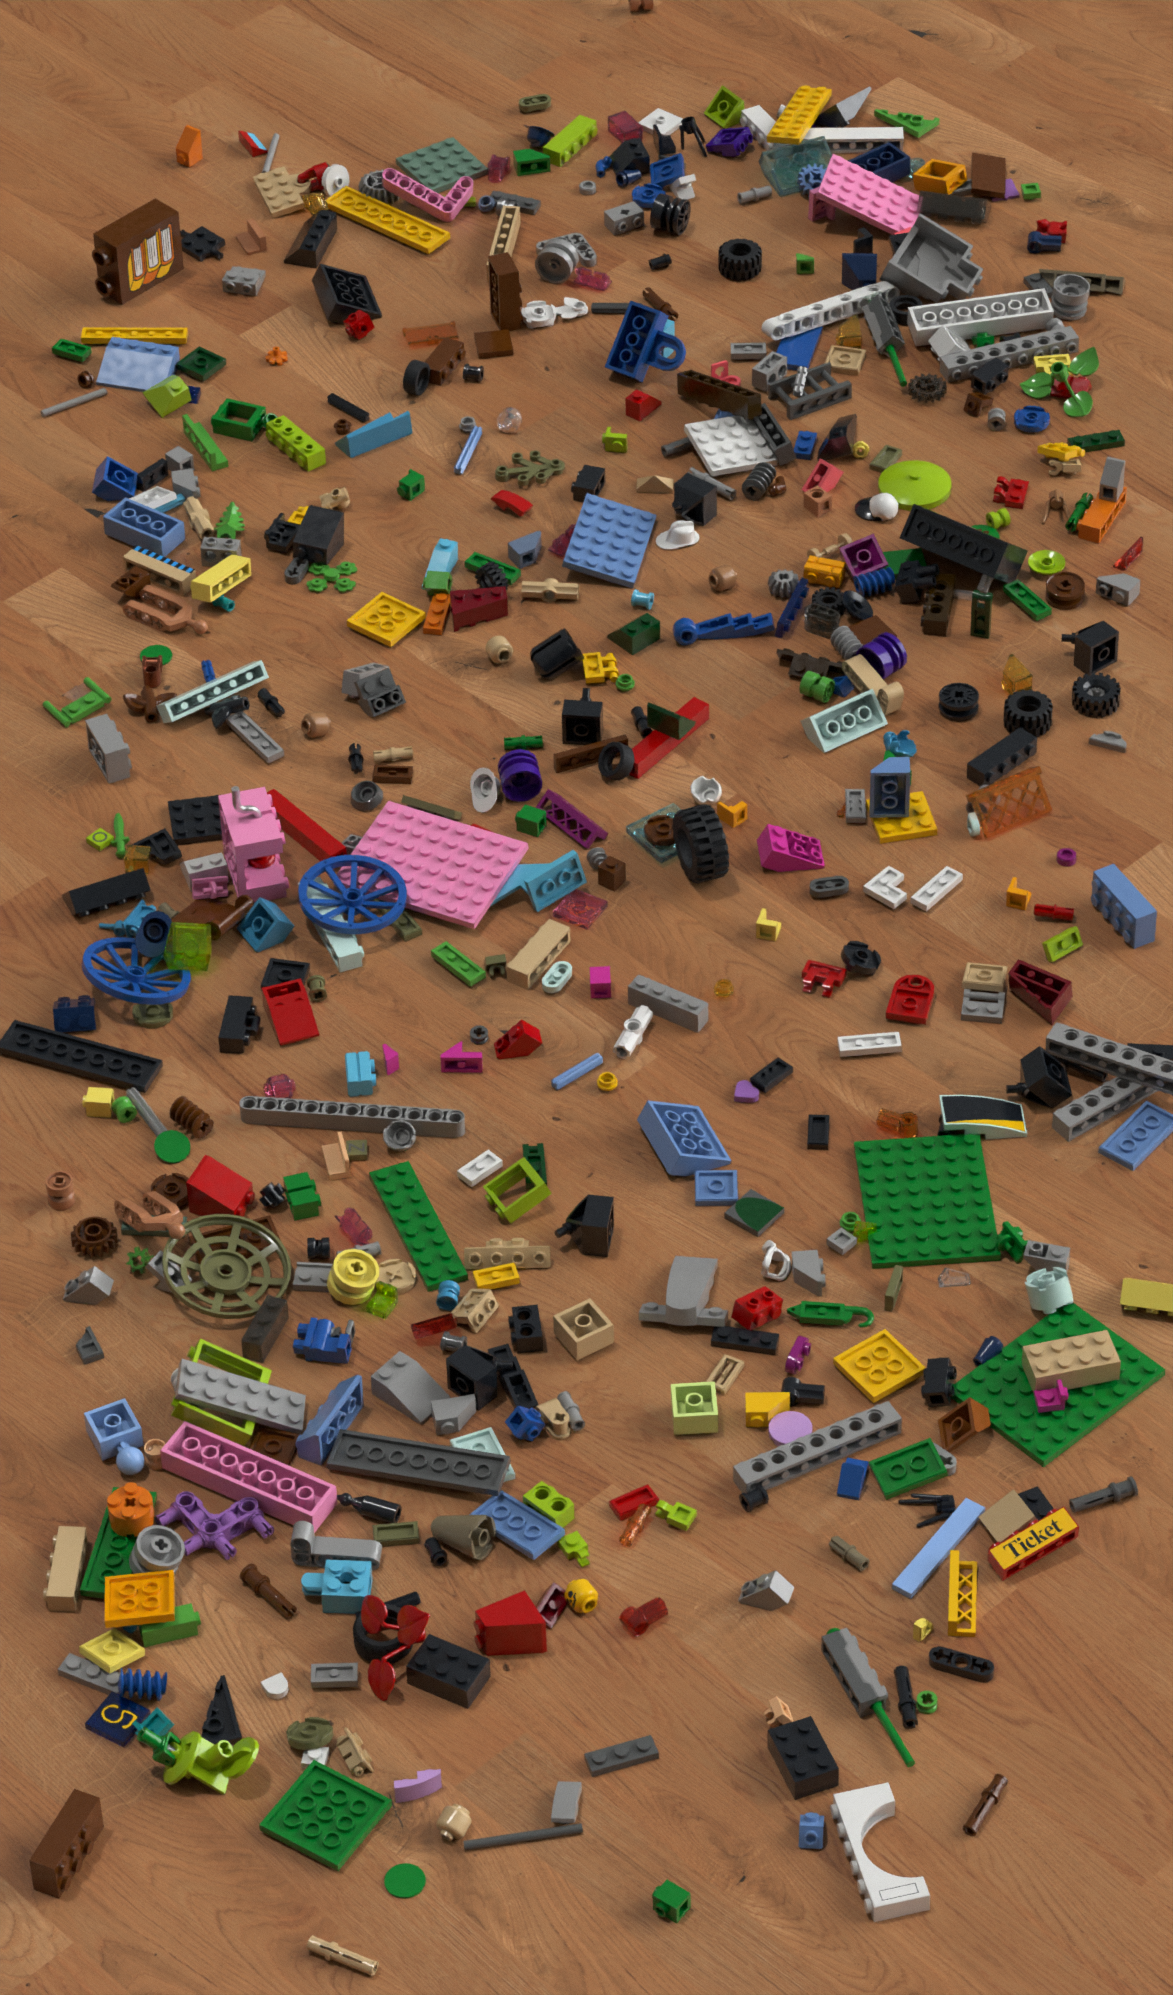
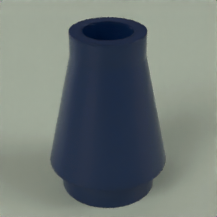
M638 169L621 170L616 174L617 184L623 187L641 179V172Z
M994 1336L985 1338L976 1356L973 1358L975 1365L984 1364L1000 1354L1003 1348L1002 1342Z

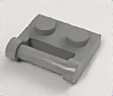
M964 989L961 1020L1002 1024L1005 992L997 994ZM970 999H971V1000H983V1001H995V1002H998V1003L977 1002V1001H970Z

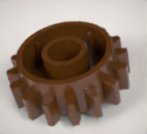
M102 1217L85 1218L79 1221L77 1226L74 1225V1231L71 1232L72 1247H75V1252L81 1251L82 1256L90 1254V1258H93L94 1254L102 1257V1252L109 1254V1248L115 1249V1243H118L117 1228L114 1227L113 1222H109L106 1218Z

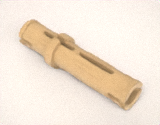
M312 1935L307 1943V1950L325 1956V1960L337 1961L370 1976H374L378 1969V1961H373L339 1947L338 1943L334 1941L330 1943Z

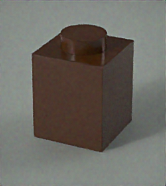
M608 856L598 866L599 885L615 892L626 881V863Z

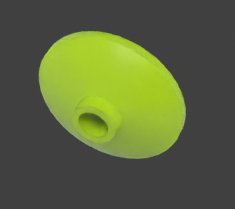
M1040 550L1030 555L1028 566L1038 574L1053 575L1064 569L1065 558L1060 553L1052 550Z

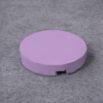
M796 1411L779 1413L769 1423V1437L777 1446L785 1445L799 1437L812 1433L810 1419Z

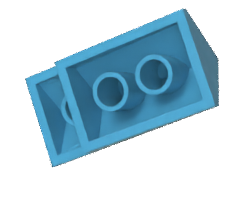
M406 411L393 418L389 412L335 442V445L347 456L353 458L412 434L410 413Z

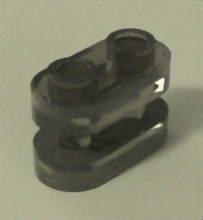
M811 603L805 607L804 629L809 633L830 639L834 630L840 627L839 612L816 603Z

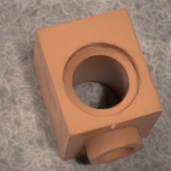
M817 485L804 492V508L816 517H820L832 510V495Z

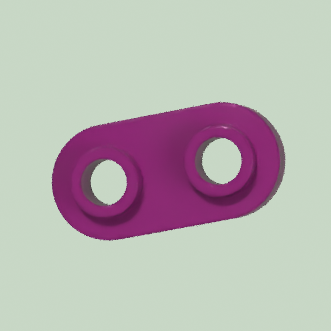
M803 1336L797 1337L787 1357L785 1372L796 1374L797 1371H801L803 1358L808 1356L811 1350V1343H809L808 1338Z

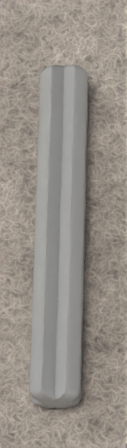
M134 1087L127 1089L126 1096L131 1100L136 1110L155 1135L158 1137L162 1132L168 1131L138 1090Z

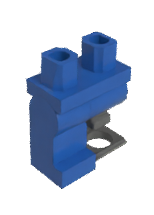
M311 1317L309 1324L299 1323L297 1328L298 1338H305V1340L294 1339V1354H304L306 1361L316 1360L348 1364L356 1332L354 1321H348L345 1334H342L341 1327L335 1328L333 1322L328 1319L318 1320Z

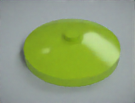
M919 460L903 461L889 466L881 473L878 480L879 494L889 493L895 497L898 502V509L911 511L913 504L932 509L944 503L950 496L951 478L943 468L933 463Z

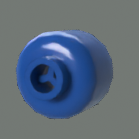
M681 618L674 623L672 631L675 640L679 644L687 646L696 641L698 630L693 620Z

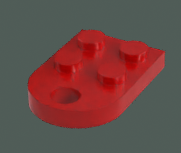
M906 975L899 978L895 982L886 1010V1019L926 1025L934 999V985L931 980L921 975Z

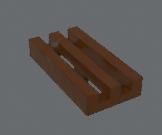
M374 765L372 782L411 784L413 766Z

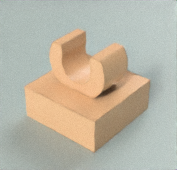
M777 1696L769 1700L771 1708L767 1709L764 1715L769 1719L773 1717V1719L767 1722L768 1725L775 1728L780 1723L784 1725L794 1722L788 1705Z

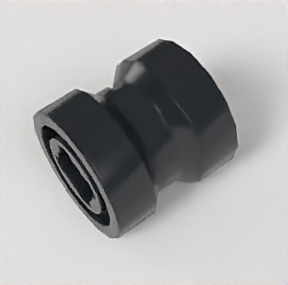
M323 1237L321 1240H316L315 1238L307 1239L308 1259H315L316 1257L330 1258L329 1237Z

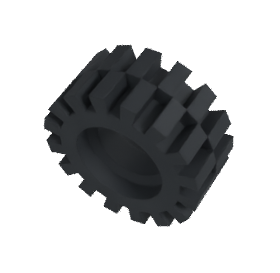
M488 562L475 571V579H478L476 583L480 585L479 588L506 586V590L508 589V579L505 578L506 574L502 573L503 569L499 568V565L495 564V562Z
M825 587V590L823 588H820L819 591L816 590L815 594L812 595V612L816 617L819 616L820 619L825 617V620H829V618L834 620L835 616L840 618V615H843L845 611V606L842 602L843 592L839 589L835 591L833 587L831 590L829 587Z

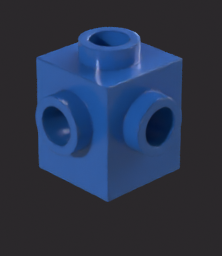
M517 1406L505 1421L513 1435L520 1440L533 1441L545 1427V1423L540 1418L541 1414L537 1410Z

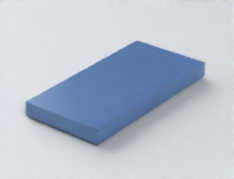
M1145 1101L1099 1147L1098 1153L1134 1171L1173 1132V1114Z
M502 1490L499 1496H492L469 1514L492 1517L496 1526L495 1536L533 1560L565 1535L564 1528Z

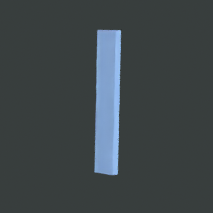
M965 1498L892 1583V1589L912 1599L947 1558L950 1550H953L979 1520L978 1517L985 1512V1507Z

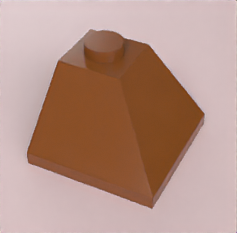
M969 1397L938 1419L942 1448L950 1453L991 1425L988 1408Z

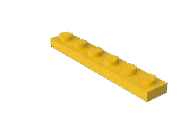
M83 327L81 343L108 344L112 337H120L122 339L153 342L156 344L179 345L187 343L188 329Z

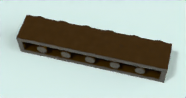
M693 370L677 374L678 394L686 399H693L697 403H704L709 407L719 408L720 411H727L734 416L744 417L745 420H752L754 417L762 415L760 393Z

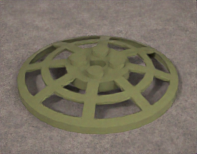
M212 1214L192 1219L183 1224L186 1230L185 1235L191 1232L197 1242L186 1251L183 1258L171 1253L173 1247L180 1239L170 1237L166 1243L162 1258V1270L165 1281L172 1293L181 1302L199 1313L222 1319L252 1317L273 1307L282 1298L289 1285L291 1263L286 1248L272 1231L251 1219L230 1214ZM211 1225L233 1226L230 1237L215 1236L204 1239L199 1228ZM241 1228L258 1234L270 1245L259 1251L252 1244L239 1239ZM226 1243L228 1247L227 1249L212 1251L209 1245ZM239 1246L246 1249L254 1256L246 1259L240 1253L235 1252L236 1247ZM199 1249L205 1255L201 1264L189 1261L192 1255ZM274 1252H277L282 1262L283 1278H270V1267L266 1258ZM168 1261L181 1266L180 1271L184 1286L175 1287L171 1281ZM260 1263L264 1277L251 1276V1266ZM187 1268L199 1272L200 1281L190 1283ZM228 1270L230 1274L225 1275L222 1274L220 1271ZM248 1284L261 1285L260 1289L251 1297L244 1291ZM268 1286H281L276 1297L267 1304L260 1306L255 1302L265 1293ZM209 1289L215 1293L214 1300L203 1296L197 1290ZM191 1292L199 1300L212 1305V1308L202 1307L189 1300L183 1294ZM236 1294L242 1300L233 1303L222 1302L224 1295ZM247 1305L252 1309L244 1312H220L221 1307L237 1308Z

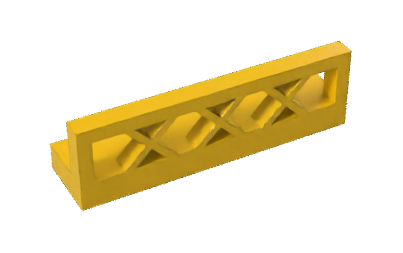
M950 1550L948 1636L975 1637L977 1562L959 1561V1550ZM959 1569H972V1573L964 1577L959 1572ZM964 1585L971 1589L966 1595L958 1590ZM964 1602L971 1607L965 1613L958 1608ZM965 1620L971 1625V1629L957 1628V1625Z

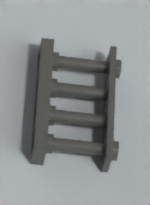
M830 362L807 370L804 388L811 386L816 392L807 394L803 390L802 396L795 400H792L787 394L793 392L796 374L768 384V398L772 400L780 397L787 404V418L789 420L852 398V384L848 380L838 383L831 376ZM825 380L831 387L823 389L818 383Z

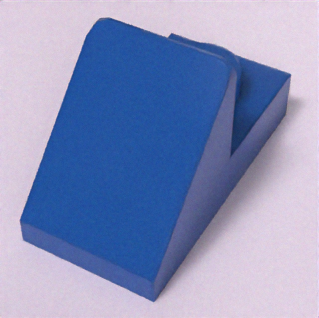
M847 1457L846 1462H843L841 1466L837 1490L838 1497L859 1500L868 1472L869 1461Z

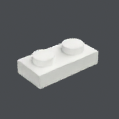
M487 1150L457 1170V1176L473 1187L501 1168L503 1160L490 1150Z

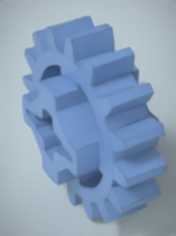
M814 163L813 167L808 164L807 168L803 167L801 172H799L797 184H799V190L803 189V195L809 194L810 190L820 186L826 169H823L822 164L820 167H817L816 163Z

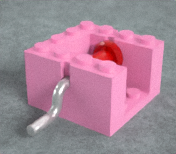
M233 786L231 788L232 793L219 795L218 800L223 853L237 898L241 895H247L255 903L259 897L268 901L287 897L286 889L289 888L288 878L284 877L285 870L283 864H279L281 863L279 853H283L282 844H286L284 833H280L279 819L276 820V809L271 807L273 806L271 794L267 795L265 787L239 791L238 786Z

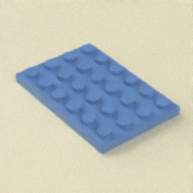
M587 493L562 567L633 588L657 515Z

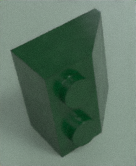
M646 613L607 635V638L631 655H634L660 639V621Z

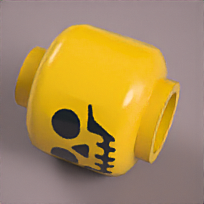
M573 1580L567 1585L564 1597L575 1612L588 1613L596 1607L598 1593L588 1580Z

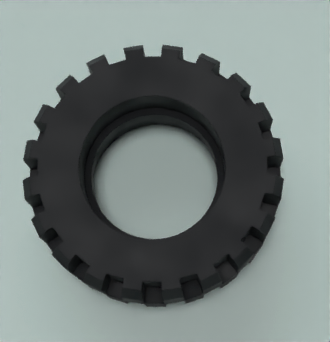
M701 804L677 811L673 818V838L678 853L677 856L681 862L682 869L685 871V875L690 881L697 884L724 877L729 870L728 844L726 843L723 826L715 810L707 804Z

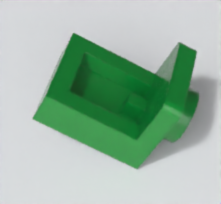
M979 332L977 336H972V343L977 345V348L995 344L994 336L987 334V332Z

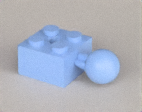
M124 1398L85 1412L86 1431L102 1461L117 1456L116 1464L122 1473L126 1475L139 1473L145 1463L144 1455L138 1449L144 1446L142 1428L126 1399Z

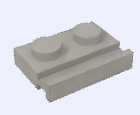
M297 1262L293 1290L329 1292L327 1277L332 1264Z

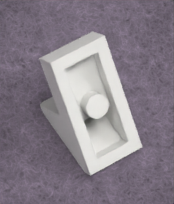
M691 174L678 178L669 186L670 190L678 198H694L695 194L692 183L696 181L695 175Z

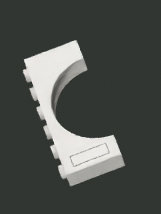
M889 1783L833 1794V1804L830 1805L831 1815L833 1819L838 1821V1835L840 1838H844L845 1854L850 1856L852 1860L850 1861L852 1874L858 1877V1891L860 1895L864 1894L865 1910L867 1914L871 1913L873 1922L930 1910V1893L923 1876L910 1878L889 1874L875 1866L868 1859L862 1847L863 1838L870 1828L885 1818L895 1816V1799Z

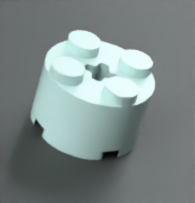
M1053 1267V1271L1047 1272L1046 1268L1027 1276L1025 1287L1032 1309L1043 1310L1044 1314H1051L1056 1311V1308L1073 1303V1294L1065 1269Z

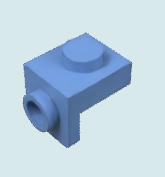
M812 1812L800 1815V1848L822 1849L824 1816H819V1814Z

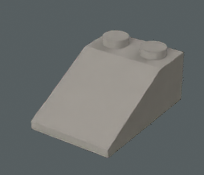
M401 1351L371 1375L372 1394L420 1425L432 1416L431 1401L450 1398L417 1361Z

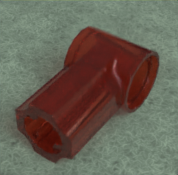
M656 1597L638 1608L634 1606L626 1608L621 1613L619 1620L633 1636L638 1637L647 1631L650 1624L668 1615V1609L665 1602L660 1597Z

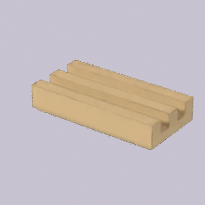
M724 1354L706 1381L714 1382L729 1361L730 1364L723 1371L717 1383H715L716 1393L721 1391V1395L724 1396L744 1368V1361Z

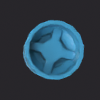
M445 1280L439 1285L436 1304L442 1310L451 1311L458 1304L460 1286L454 1281Z

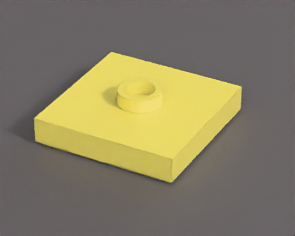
M114 1628L79 1646V1653L110 1674L145 1656V1649Z

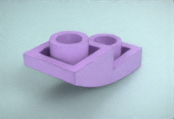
M441 1769L417 1771V1779L394 1781L395 1803L422 1798L442 1788Z

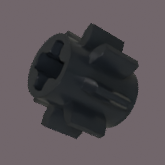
M270 1182L260 1190L262 1197L259 1200L265 1207L271 1205L274 1208L285 1199L282 1195L285 1189L280 1183L274 1185Z

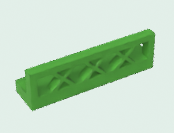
M187 414L182 415L184 434L210 470L216 471L228 467V460L200 422L193 423Z

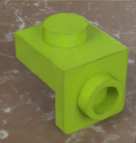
M607 427L606 433L602 435V444H605V451L627 453V434L611 433V427Z

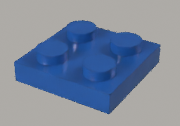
M679 153L651 163V184H656L663 188L672 184L678 178L684 177L683 155Z

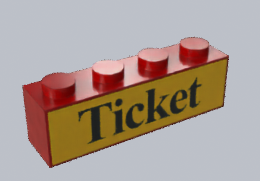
M1064 1506L1058 1510L1053 1509L1041 1520H1034L1029 1523L1024 1530L1013 1532L1005 1541L994 1543L988 1550L987 1561L1001 1580L1004 1581L1076 1539L1079 1534V1526Z

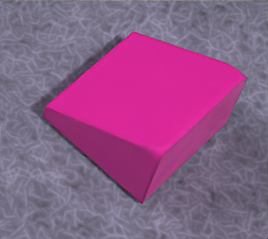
M383 1044L385 1069L387 1075H390L399 1069V1057L397 1052L387 1044Z

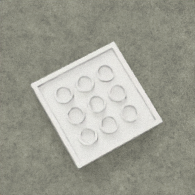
M730 416L684 425L686 435L711 476L752 470L760 462H766L772 466L778 465L777 458L753 419L745 420L741 416Z

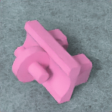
M216 876L192 879V898L194 900L216 899L217 897L228 896V877Z

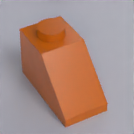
M187 125L176 146V157L178 163L189 168L203 159L200 130Z

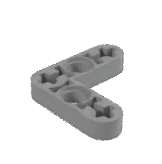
M571 233L556 237L566 240L576 248L579 261L583 266L593 267L596 265L597 255L582 234ZM550 239L536 244L537 255H539L545 243Z

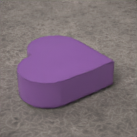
M742 1080L737 1083L734 1095L735 1102L754 1103L758 1101L759 1090L752 1087L751 1082Z

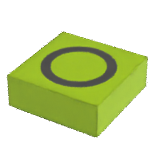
M101 828L86 837V842L99 851L109 846L111 841H114V836Z

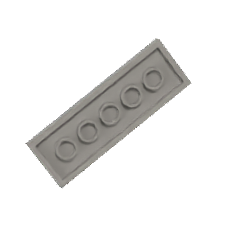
M181 1359L178 1367L175 1399L295 1434H300L303 1431L306 1395Z

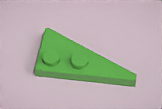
M874 110L875 117L895 127H903V131L917 138L938 126L940 121L936 117L934 120L923 119V115L903 112L893 115L888 114V110Z

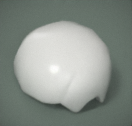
M880 493L871 498L870 511L874 517L882 518V521L890 520L898 512V502L891 494Z
M700 776L693 780L690 786L694 800L700 805L715 804L722 794L721 785L714 778L707 779L704 776Z

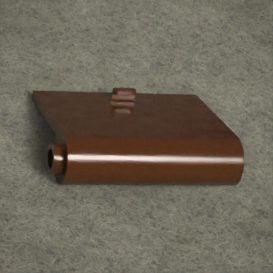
M247 895L239 896L235 901V906L211 898L197 899L171 919L173 928L209 940H218L244 919L254 905V901Z

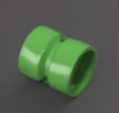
M808 671L801 680L799 690L803 695L814 697V699L826 703L833 695L835 681Z

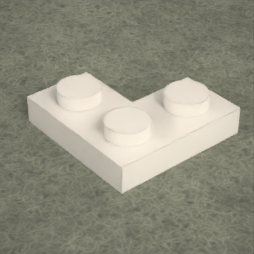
M887 866L863 886V892L895 909L907 899V893L896 887L904 880V874Z

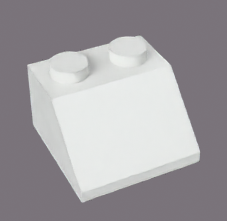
M943 325L928 340L932 346L931 350L939 356L937 358L939 361L941 356L971 349L964 339Z
M222 852L180 863V868L191 892L192 879L216 876L228 877L227 863Z

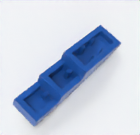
M729 613L696 624L698 639L740 638L775 630L771 613L755 618L752 617L751 613L735 618Z

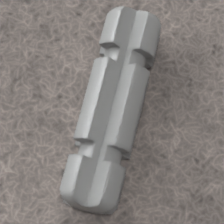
M800 366L797 370L795 386L793 388L794 396L801 397L803 394L805 377L807 376L806 367Z

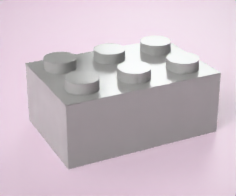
M107 714L85 720L88 749L108 784L129 778L130 769H132L131 761L128 758L130 748L127 743L123 742L121 732H117L114 720H110Z

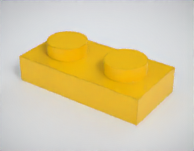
M515 1263L473 1271V1279L477 1289H496L520 1284V1277Z

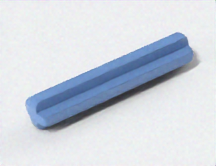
M595 1053L551 1080L552 1087L559 1090L603 1063L602 1055Z

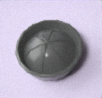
M362 781L356 784L351 791V804L360 811L372 810L381 803L383 791L372 781Z

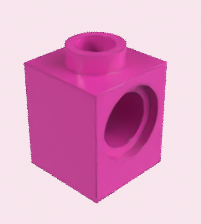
M610 966L590 967L591 998H611Z

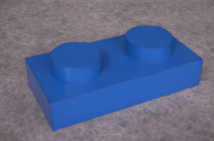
M799 431L794 447L796 459L811 460L817 440V433Z

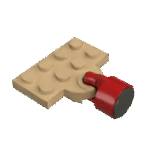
M323 162L312 166L302 174L289 175L285 167L275 168L274 170L253 176V181L274 219L305 208L302 198L310 196L311 191L317 189L319 191L324 190L322 176L326 168L330 166L328 163Z

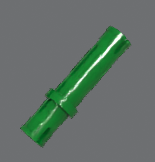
M1088 492L1083 493L1081 499L1076 502L1075 509L1065 524V528L1068 531L1071 527V532L1077 529L1078 521L1084 516L1085 510L1090 508L1089 505L1093 500L1091 493H1089L1088 497H1086Z

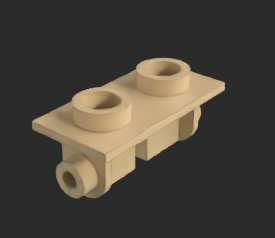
M345 1727L347 1735L337 1738V1747L342 1756L347 1758L345 1761L351 1773L355 1774V1776H360L366 1768L374 1772L370 1765L372 1758L365 1749L362 1750L361 1748L363 1744L361 1738L356 1732L352 1734Z

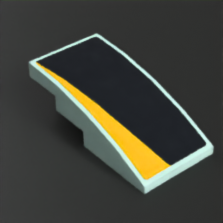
M939 1095L944 1131L964 1129L965 1135L985 1134V1140L1027 1137L1022 1104L985 1096Z

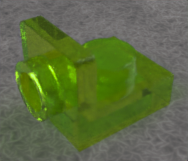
M378 1281L376 1284L377 1293L366 1306V1310L370 1314L386 1319L398 1303L397 1287Z

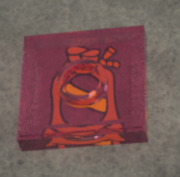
M575 889L554 909L553 917L588 930L608 907V901Z

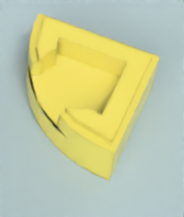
M925 1618L917 1620L913 1625V1639L918 1642L922 1641L934 1629L933 1624Z

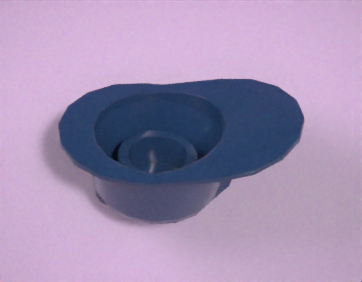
M523 125L528 128L527 140L534 148L544 147L555 136L553 132L545 128Z
M155 911L150 912L144 917L135 939L136 948L142 955L153 958L158 957L164 952L173 930V924L169 916L163 912Z

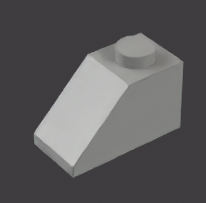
M475 1394L431 1401L432 1419L436 1435L460 1431L476 1413Z

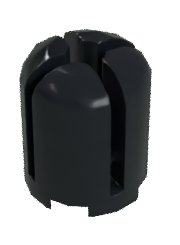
M566 628L551 635L530 651V659L542 678L547 680H554L584 659L582 652Z

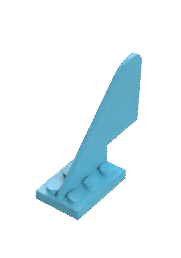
M572 850L552 863L518 864L491 906L522 888L529 895L533 908L539 912L587 883L577 852Z

